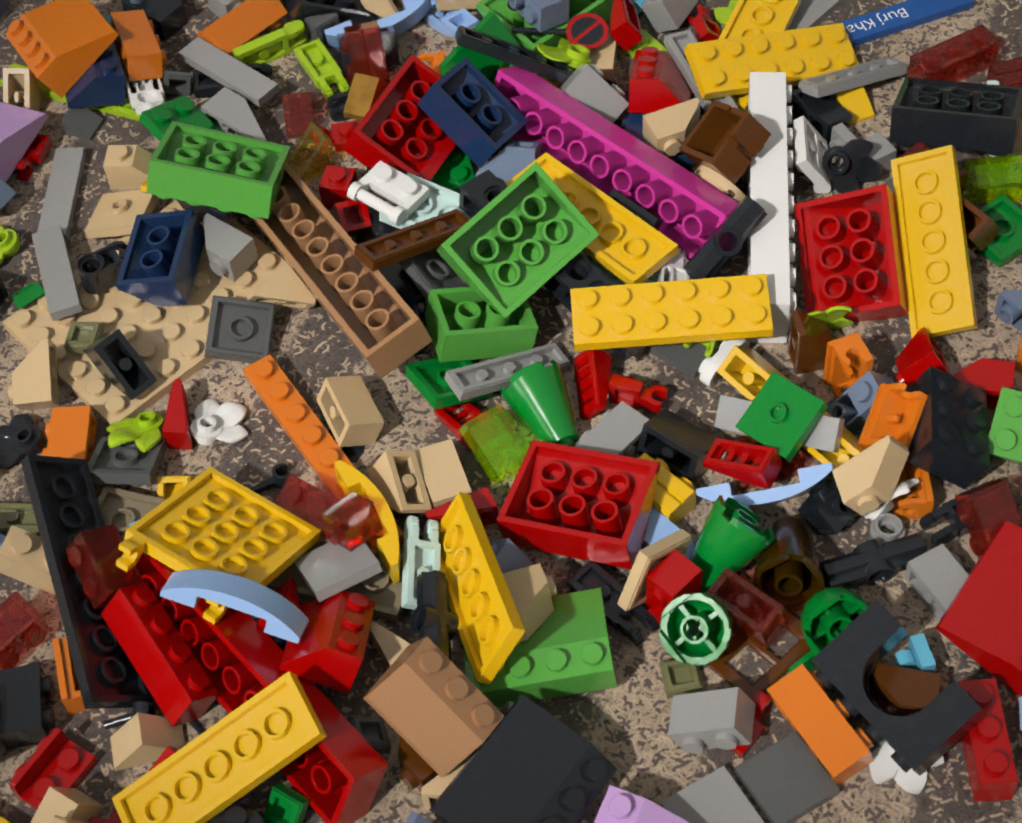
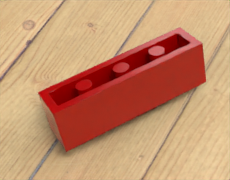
M148 583L119 588L101 613L103 619L170 725L175 727L198 720L217 698L219 692Z

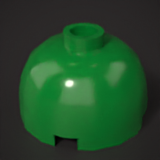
M842 587L824 588L814 593L806 602L800 615L801 631L810 650L816 655L822 651L869 607L866 601L853 590Z
M703 592L686 593L672 600L661 615L660 640L666 652L678 662L691 665H705L719 658L729 646L733 634L732 617L727 607L715 596Z

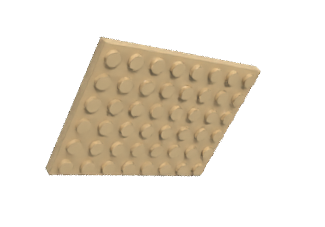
M175 200L158 213L184 209ZM231 217L229 220L221 221L254 238L259 258L234 282L225 276H218L211 270L204 242L187 305L158 307L120 291L116 286L100 294H89L84 290L78 269L73 272L83 309L82 312L53 321L49 314L45 294L6 318L2 321V324L29 352L32 351L41 339H50L57 349L58 379L86 405H91L93 412L109 426L113 422L121 421L125 418L137 417L138 414L145 411L171 391L174 379H181L183 382L214 359L204 357L213 295L247 300V296L254 289L288 263ZM125 235L118 241H123L128 245L131 235ZM276 306V307H275V313H276L278 310H280L282 307ZM71 321L102 323L104 327L103 335L108 331L119 329L157 381L136 398L130 400L102 376L86 354L66 353L64 344Z

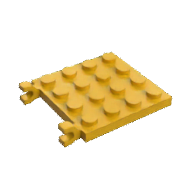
M209 467L126 529L124 541L119 544L118 548L124 554L116 560V566L128 572L136 565L141 554L146 553L175 571L195 569L220 571L247 578L266 587L319 541L321 530L216 469ZM206 600L211 606L204 611L202 618L215 625L223 617L228 607Z

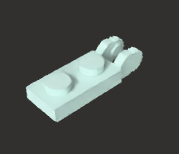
M410 515L405 521L401 608L416 609V578L422 572L440 571L441 544L439 543V524L437 520L429 519L426 522L423 540L419 539L418 517Z

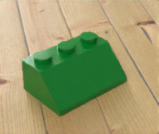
M489 12L473 29L520 47L516 39L493 12ZM457 45L440 63L441 76H444L467 57L494 85L498 69L513 67L514 65Z

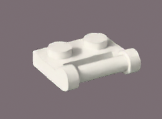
M803 115L793 120L794 134L792 141L795 146L793 162L796 169L800 173L803 172L813 182V191L815 193H829L831 190V180L822 166V157L828 149V143Z
M379 161L358 182L354 181L350 185L347 197L355 202L361 201L389 217V221L393 224L400 226L429 197V188L386 163Z

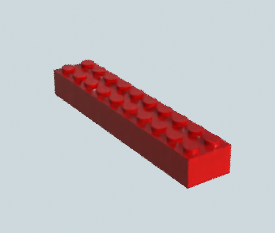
M142 553L136 565L126 572L122 587L148 583L219 692L216 700L229 714L287 673L279 670L284 651L267 633H264V630L249 614L228 607L223 617L214 625L202 618L204 611L211 606L206 602V599L200 598L195 608L161 597V589L171 574L176 571L148 554ZM297 676L327 737L279 771L301 795L310 799L309 805L325 823H352L367 815L389 764L312 681Z

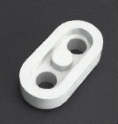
M745 338L723 340L719 350L712 357H706L701 363L698 370L701 373L699 380L708 387L714 388L723 379L716 371L733 347L736 345L749 348L750 342Z

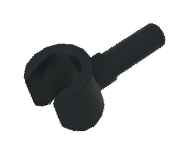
M277 464L273 467L271 478L249 489L258 494L272 487L278 489L287 488L292 482V474H287V464Z
M146 701L133 702L132 714H125L104 721L105 729L125 724L138 712L153 715L154 703Z

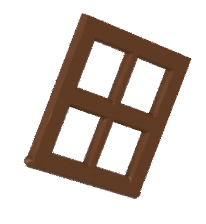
M738 571L709 595L715 596L724 603L739 590L759 606L762 611L743 628L732 619L735 636L730 640L728 648L722 655L706 665L731 687H739L752 699L759 690L766 693V689L788 673V668L808 653L810 648L802 634L800 620L783 606L776 605L775 610L759 601L753 591V582ZM773 620H776L799 639L781 658L777 657L755 638ZM747 645L772 665L753 685L727 664Z

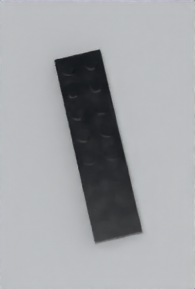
M27 454L21 461L85 709L132 708L133 702L146 701L152 703L154 701L153 696L101 615L122 585L87 460Z

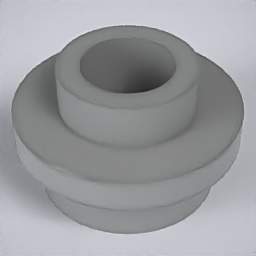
M886 513L883 516L879 515L872 521L870 526L871 538L879 540L881 543L902 538L905 535V526L901 519L891 513ZM883 529H889V530H891L893 533L888 534V533L882 532L881 530H883Z

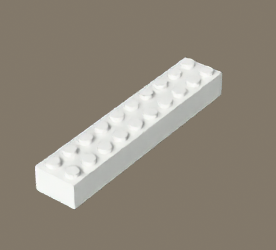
M750 72L747 112L767 129L771 136L764 144L763 149L755 157L751 156L749 158L751 163L747 167L748 196L763 207L767 213V216L748 236V275L766 274L773 323V336L748 338L750 343H787L791 318L790 312L796 310V292H794V288H790L795 287L796 267L790 264V262H795V243H793V240H789V238H794L795 219L789 216V214H794V196L788 193V191H793L794 173L788 171V168H793V150L787 149V146H792L793 128L787 127V124H792V106H787V103H791L792 85H786V72Z

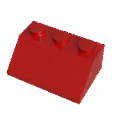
M643 47L641 50H636L629 78L628 113L649 114L690 100L691 88L674 60L665 51H658L656 47Z
M342 591L322 602H318L316 599L300 605V610L309 619L308 626L299 644L287 641L279 670L284 672L290 671L298 677L349 694L364 658L376 602L369 600L366 596L359 593Z

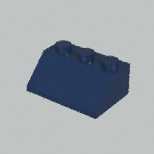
M115 40L65 94L68 108L126 104L125 74Z
M467 57L436 81L417 104L479 168L494 157L528 123V119Z
M194 210L140 214L136 216L115 285L118 290L158 307L188 304L205 242L204 228Z

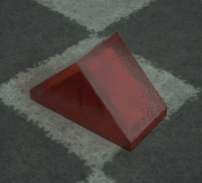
M315 92L282 94L287 138L312 136L311 129L316 127Z

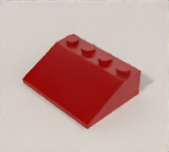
M411 54L353 130L342 149L366 167L373 168L379 161H382L405 175L411 173L430 181L456 146L455 142L417 105L429 88L442 76Z
M887 184L794 204L806 314L817 310L825 311L830 307L843 305L852 308V312L847 313L843 317L853 322L886 320L908 315L895 194Z
M532 440L496 519L502 538H509L518 547L632 569L637 554L644 542L661 467L660 462Z
M1006 520L999 527L935 628L1019 697L1022 696V528Z

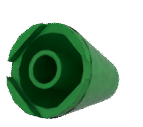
M550 360L552 365L544 366L542 361L524 367L509 378L511 383L509 387L505 389L502 386L501 395L506 403L540 441L574 447L579 439L559 363Z
M719 495L716 501H714L689 558L690 561L702 569L701 592L708 594L718 589L767 549L776 539V535L769 525L765 530L759 526L758 521L760 517L733 498L728 497L724 502L723 495Z

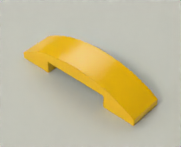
M341 460L334 462L337 482L350 506L363 501L383 537L376 539L379 558L393 583L399 582L402 572L401 550L396 522L388 503L377 487L359 470Z

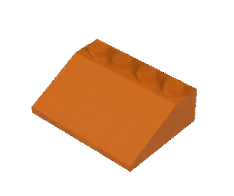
M54 0L22 14L19 19L14 20L9 25L5 36L35 77L63 98L119 34L90 0Z

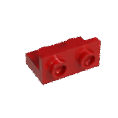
M55 727L49 735L41 739L36 751L28 761L16 769L9 785L18 799L37 810L49 786L77 788L98 760L95 755L69 740L63 730Z

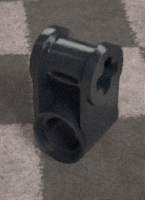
M112 242L104 248L82 256L77 261L76 266L87 293L100 294L116 285L127 249L125 242Z

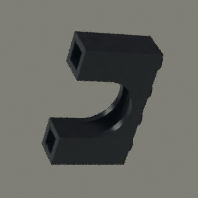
M876 599L811 661L819 668L815 673L817 678L829 690L836 686L844 695L839 700L841 704L854 717L861 713L869 722L865 727L866 731L880 745L886 740L895 750L891 758L905 773L912 769L921 776L987 714L955 680L917 713L907 716H893L880 711L876 707L870 692L872 672L877 663L909 634Z

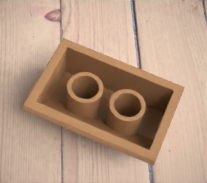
M427 636L407 646L363 697L441 778L446 776L482 745L504 718V715Z

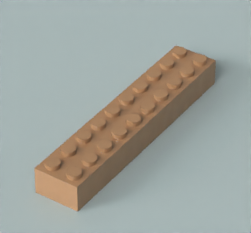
M287 163L269 219L252 218V220L381 379L433 340L419 317L379 270L372 272L354 255L357 244Z

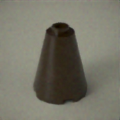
M784 517L775 521L771 527L776 535V539L761 553L753 575V591L758 600L771 609L776 610V605L788 607V612H797L803 610L806 602L814 593L824 588L825 578L805 525L796 518Z

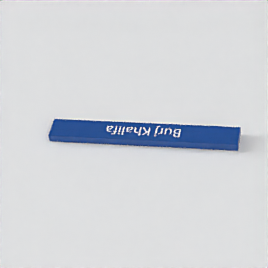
M908 0L839 23H843L851 45L854 47L973 8L974 0Z

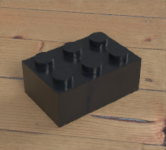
M930 366L907 388L908 392L922 391L928 395L908 449L907 462L965 489L990 467L986 392L953 377L947 372Z

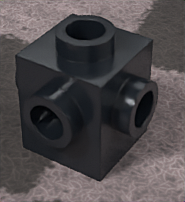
M822 481L811 488L809 491L810 496L797 509L817 535L838 534L841 530L851 525L854 520L853 516L856 514V511L843 504L835 481Z

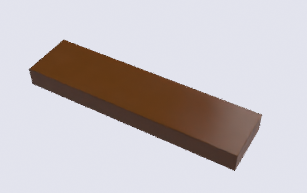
M458 209L358 244L355 246L354 255L374 272L440 247L441 244L466 224L469 219Z

